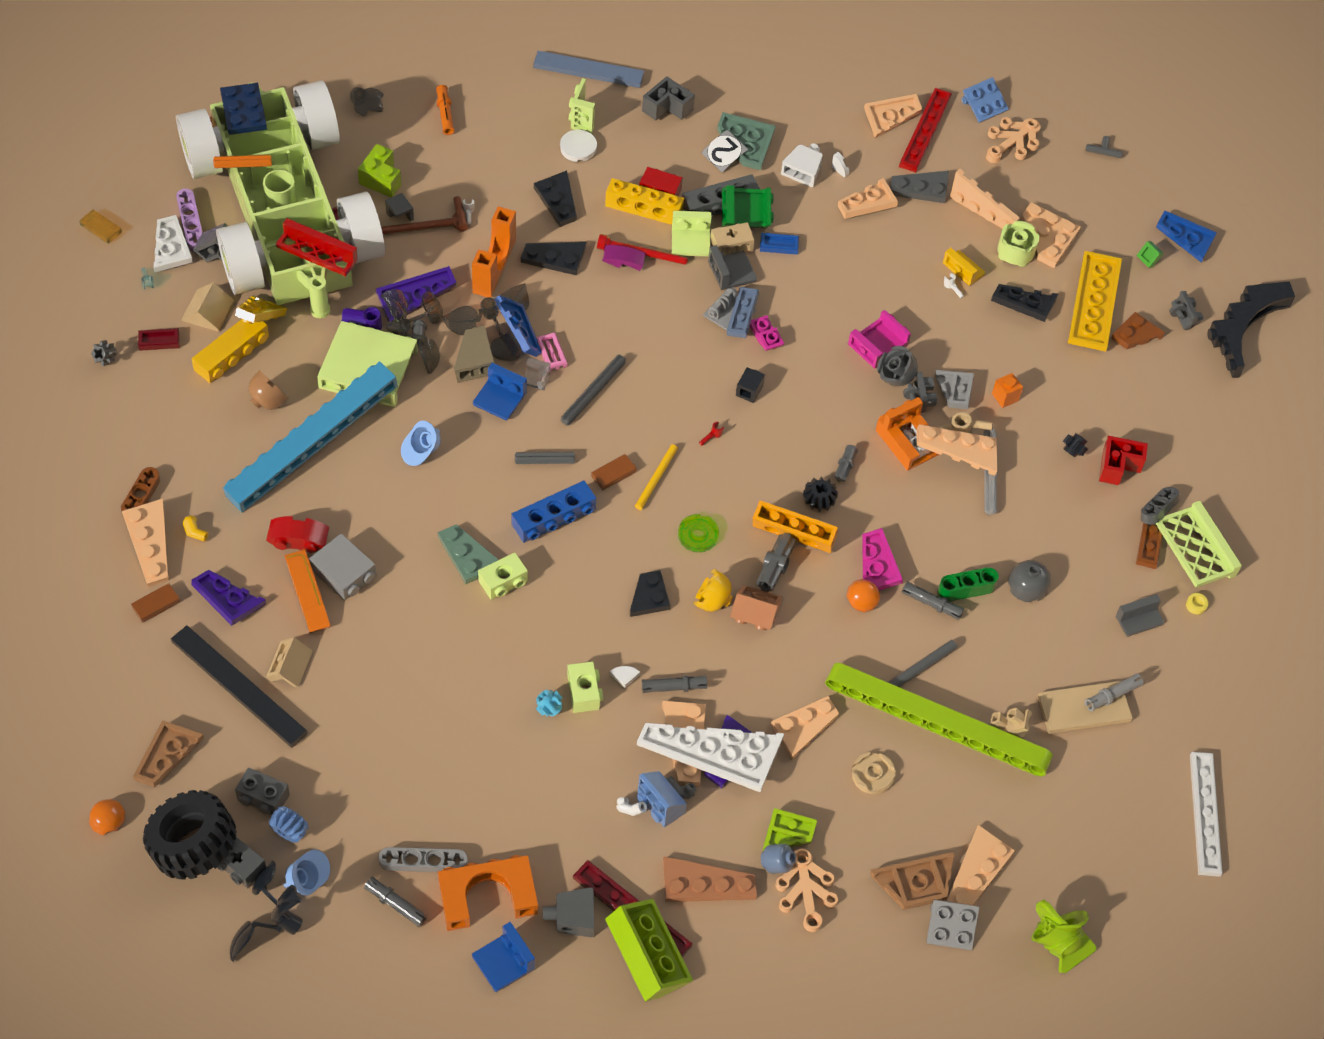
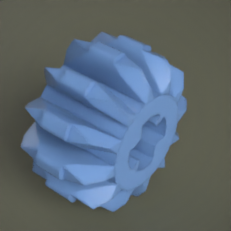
M286 806L278 807L269 820L270 828L279 836L292 843L299 842L309 828L307 821L302 816Z

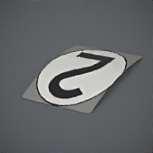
M726 130L714 139L702 151V154L721 172H724L733 161L748 151V149Z

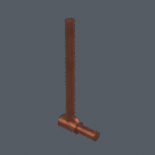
M456 196L453 198L456 212L452 218L381 226L382 233L388 234L452 225L459 231H465L468 225L461 197Z

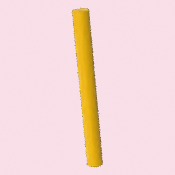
M670 445L635 504L636 509H643L678 450L676 445Z

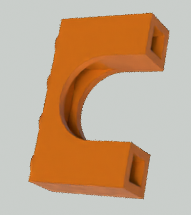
M497 206L491 220L489 251L486 252L478 249L472 262L473 294L488 298L492 297L516 242V211Z
M514 855L509 859H492L487 863H469L464 867H447L442 871H438V882L447 931L470 927L466 897L470 889L482 881H496L508 889L512 899L515 919L538 915V902L528 855Z

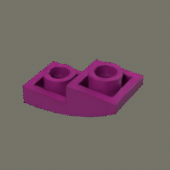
M606 245L602 261L617 268L624 264L640 271L644 264L645 253L625 246Z

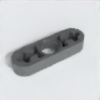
M1174 487L1161 489L1141 509V521L1145 524L1158 523L1179 502V490Z

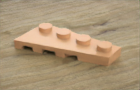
M662 701L666 725L679 728L692 726L695 729H704L706 704ZM673 759L677 783L679 785L692 783L695 786H700L701 770Z
M978 825L947 901L974 905L1012 857L1015 850Z

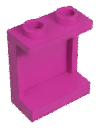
M883 310L880 318L860 332L857 329L850 332L848 345L875 369L878 367L881 356L885 352L888 354L892 347H907L911 333L892 314Z

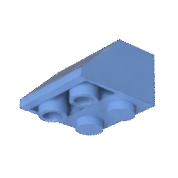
M660 771L639 775L637 798L639 802L643 801L646 803L651 811L652 818L657 823L660 822L665 828L686 813L687 803Z

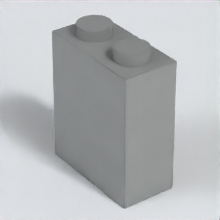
M342 534L338 535L309 558L312 571L343 600L356 595L362 586L372 582L376 576L375 564Z

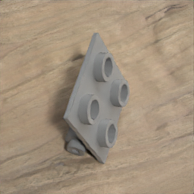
M733 287L731 289L728 288L709 307L703 316L727 330L736 302L737 290Z
M934 899L933 903H931V918L926 943L972 950L979 906Z

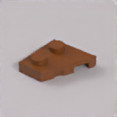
M1134 312L1112 334L1111 339L1125 349H1130L1136 345L1146 344L1154 338L1162 339L1165 332Z

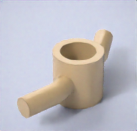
M959 412L953 415L952 423L943 424L937 428L971 433V429L975 428L992 431L993 423L980 420L972 421L969 414Z

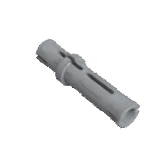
M1136 673L1108 689L1103 688L1098 694L1085 699V706L1092 704L1087 708L1092 712L1103 705H1109L1114 699L1143 686V679L1136 681V679L1141 677Z

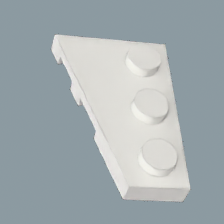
M173 215L158 219L154 272L192 263V257L177 216Z

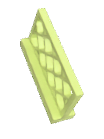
M1201 501L1194 502L1189 508L1166 515L1156 523L1195 588L1227 576L1229 579L1237 576L1242 565ZM1189 515L1192 524L1180 521L1181 517ZM1170 522L1175 524L1174 531L1166 528L1163 523ZM1178 526L1189 529L1188 536L1176 532ZM1192 531L1200 533L1203 537L1202 541L1190 537ZM1174 537L1185 540V546L1177 545ZM1188 542L1199 545V551L1188 549ZM1202 547L1210 549L1213 556L1210 557L1202 554ZM1185 553L1196 557L1195 563L1187 561L1184 557ZM1199 558L1210 562L1209 568L1198 565ZM1213 563L1221 566L1224 571L1217 572L1211 570ZM1195 570L1206 573V578L1198 580L1194 573Z

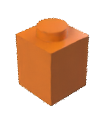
M1010 373L995 381L992 395L1001 407L1004 408L1019 401L1023 386L1015 375Z

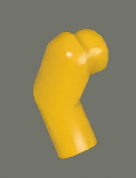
M193 515L185 517L183 527L186 535L205 542L208 538V532L198 529L197 518Z

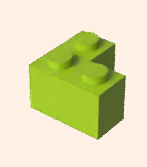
M379 144L375 145L358 168L360 185L388 197L395 195L401 186V172L399 169L394 168L393 150Z

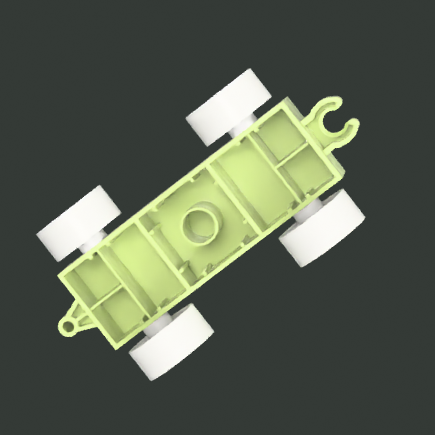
M321 80L294 87V108L291 107L284 87L263 92L259 86L267 130L228 135L222 102L210 105L213 127L205 108L176 115L181 145L193 179L222 173V168H214L213 158L220 156L219 152H221L222 156L271 155L272 165L267 167L227 168L246 220L243 223L216 229L221 258L234 295L264 288V277L261 268L263 267L277 306L310 297L312 316L315 318L327 317L330 313L327 293L353 286L351 270L345 277L277 248L276 242L284 233V221L288 218L357 247L358 261L355 264L384 257L385 245L378 214L367 191L338 198L337 210L339 220L335 219L309 150L312 151L336 145L340 142L334 106L324 81ZM289 238L284 242L287 245L296 244L294 240ZM310 247L301 248V251L311 252L313 251V249ZM327 254L318 255L322 260L330 259V256ZM344 261L336 263L341 268H345L348 264Z

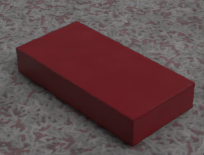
M179 328L138 330L139 351L180 348Z

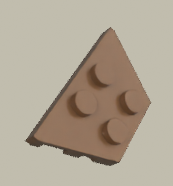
M954 852L871 869L870 875L903 910L931 904L934 899L946 901Z

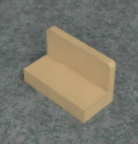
M295 637L282 640L266 678L272 682L284 679L293 687L299 686L312 650Z

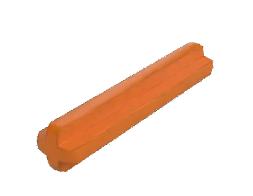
M271 155L215 156L213 158L214 168L267 167L272 165Z

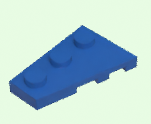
M501 295L494 298L495 303L519 342L522 351L535 357L540 355L542 351L523 304Z

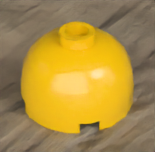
M713 569L710 572L713 574L711 579L706 577L695 596L699 600L693 602L695 606L707 612L718 611L723 605L727 607L733 598L730 595L732 591L730 580L717 569Z

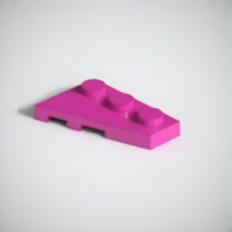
M880 528L862 534L863 579L874 583L879 591L902 584L903 579L883 529Z

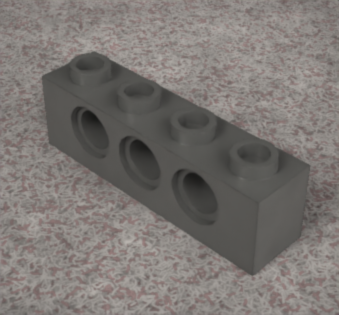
M753 174L684 192L682 194L684 198L683 209L684 211L711 212V216L719 215L722 213V189L725 186L733 185L734 188L760 189Z

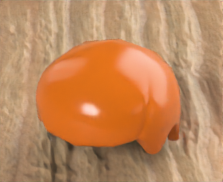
M859 579L848 586L846 596L854 609L868 612L878 606L880 592L874 583L869 580Z
M113 799L97 802L92 807L89 815L90 827L100 835H105L110 831L116 832L125 821V810L122 804Z

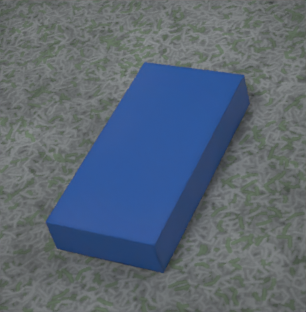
M761 233L760 252L798 255L799 236Z

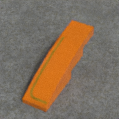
M305 549L284 555L309 633L330 628L323 600Z

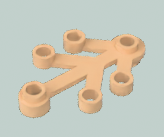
M1004 117L1000 122L1002 129L1008 130L1013 128L1020 130L1000 131L995 126L990 127L988 130V137L991 139L1008 138L999 146H992L988 149L986 158L991 163H998L1001 160L1002 152L1015 143V157L1018 160L1025 159L1027 154L1023 142L1025 135H1028L1029 138L1027 148L1031 151L1038 149L1039 141L1036 139V133L1039 132L1041 125L1035 119L1029 118L1023 122H1012L1010 118Z
M797 849L794 851L796 855L795 864H793L791 871L777 878L776 888L781 892L788 890L790 880L798 871L800 880L789 894L780 900L779 909L784 913L790 912L794 901L802 893L806 911L803 926L809 932H816L821 927L822 917L819 913L815 912L812 892L822 898L824 905L828 908H834L837 905L838 897L835 893L828 892L810 879L808 871L819 877L820 883L824 887L832 886L834 875L813 863V857L808 850ZM798 859H804L805 863L798 862ZM829 877L831 881L826 882L823 878ZM784 881L787 885L780 886L779 882ZM827 898H833L835 902L830 903L827 901ZM787 902L790 906L784 907L782 903ZM814 921L816 926H810L808 922Z

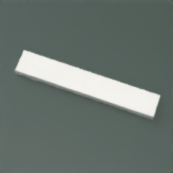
M1191 752L1190 766L1198 875L1221 877L1222 861L1213 753Z

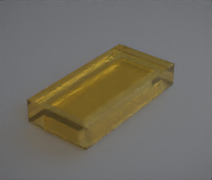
M94 209L79 220L81 226L108 244L122 233L119 226Z

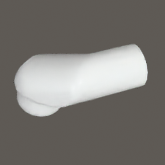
M627 797L617 799L618 805L616 808L619 812L636 816L647 810V805L643 801L631 805Z

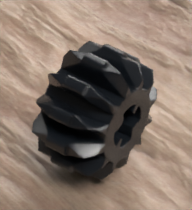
M822 476L819 480L813 477L811 482H807L805 485L803 497L805 498V504H810L811 510L816 507L819 512L822 508L828 511L830 506L834 507L836 504L838 491L836 490V484H831L830 479L824 481Z

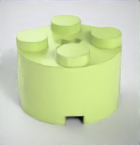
M1014 221V224H1006L1002 229L997 247L998 257L1010 264L1021 267L1026 266L1034 258L1039 242V234L1036 233L1033 225L1024 221Z

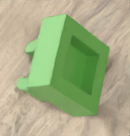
M1147 241L1136 256L1148 268H1153L1164 253L1152 241Z

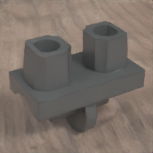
M1181 291L1179 297L1172 301L1173 307H1171L1169 312L1171 316L1178 317L1184 330H1189L1192 325H1198L1203 320V315L1201 312L1195 311L1196 301L1194 297H1189L1186 291Z
M917 372V380L914 381V386L913 383H909L908 387L904 389L903 395L906 399L910 400L919 397L923 402L921 413H924L926 407L936 406L937 394L926 393V391L934 389L933 377H923L922 372Z

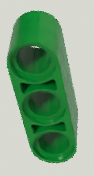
M982 568L943 576L937 595L941 598H948V601H955L990 594L995 590L999 574L993 568Z

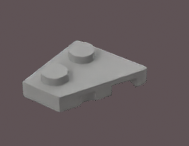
M936 370V379L948 407L969 409L974 373Z

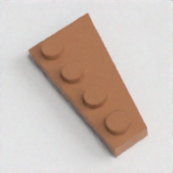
M663 857L665 902L756 900V880L753 874Z

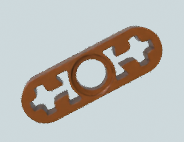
M147 467L141 471L122 503L121 511L149 502L160 483L159 472L156 468ZM144 490L147 492L143 497L135 496L137 491Z

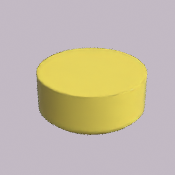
M1193 593L1188 597L1186 607L1193 614H1203L1208 607V599L1203 594Z

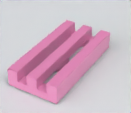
M555 333L536 337L548 372L552 371V368L557 370L560 369V366H563V368L567 367V361ZM551 338L558 353V356L560 358V361H557L552 346L550 344L549 339ZM543 340L545 341V344H546V346H547L548 352H549V354H550V357H551L553 363H551L550 360H549V357H548V355H547L546 349H545L544 344H543V342H542Z

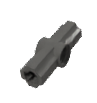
M779 534L772 551L769 550L765 556L763 569L756 581L757 586L763 591H773L781 574H785L788 568L789 557L796 545V539L790 534Z

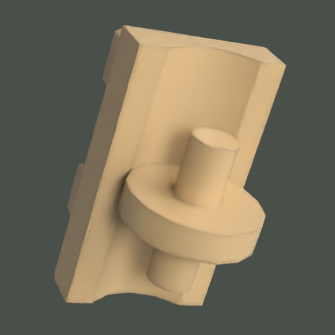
M1017 708L1010 709L1004 715L1000 712H995L992 714L990 723L995 728L1021 738L1029 730L1028 720L1032 712L1029 709L1020 711Z

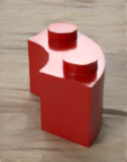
M293 516L277 517L270 521L266 541L280 550L305 549L306 552L312 554L326 546L330 527L310 518L301 521L293 520Z

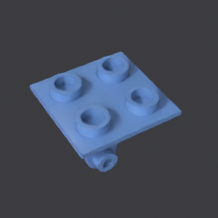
M993 77L963 90L965 95L962 97L963 104H970L979 123L1009 110Z

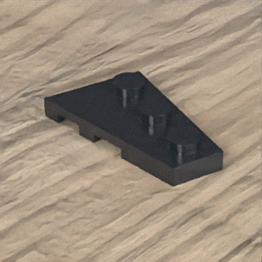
M587 242L526 243L521 255V263L577 275Z

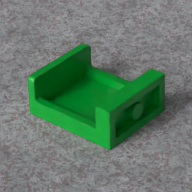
M733 185L725 186L722 189V227L748 223L750 228H768L771 226V223L774 221V213L771 212L774 195L771 193V188L744 189L734 188Z

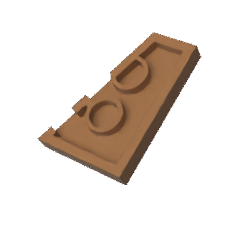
M162 720L133 775L134 781L156 787L204 739L203 734Z

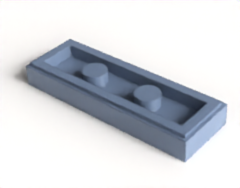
M739 288L727 328V336L747 337L758 300L759 289Z

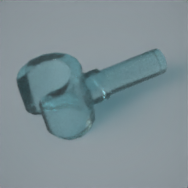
M143 267L141 269L143 277H141L142 289L145 290L147 286L154 288L153 276H149L146 268Z

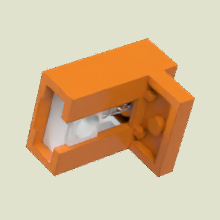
M919 397L907 400L897 408L889 409L879 417L876 426V432L907 471L940 455L917 446V427L919 424L929 426L920 415L923 402Z

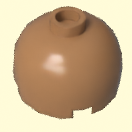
M260 370L249 382L248 392L252 397L250 401L258 409L262 406L267 410L279 408L288 399Z

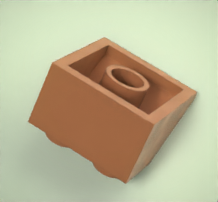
M743 584L736 594L730 617L735 618V621L741 624L750 623L754 624L757 629L771 630L783 597Z

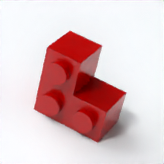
M1108 435L1102 452L1099 482L1119 485L1124 470L1141 473L1147 457L1148 443Z

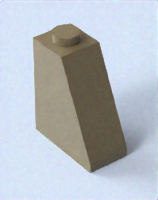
M485 326L465 330L454 366L457 383L488 376V367L491 363H494Z

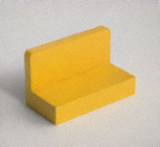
M951 247L945 251L943 264L969 286L985 275V271L962 251H955Z

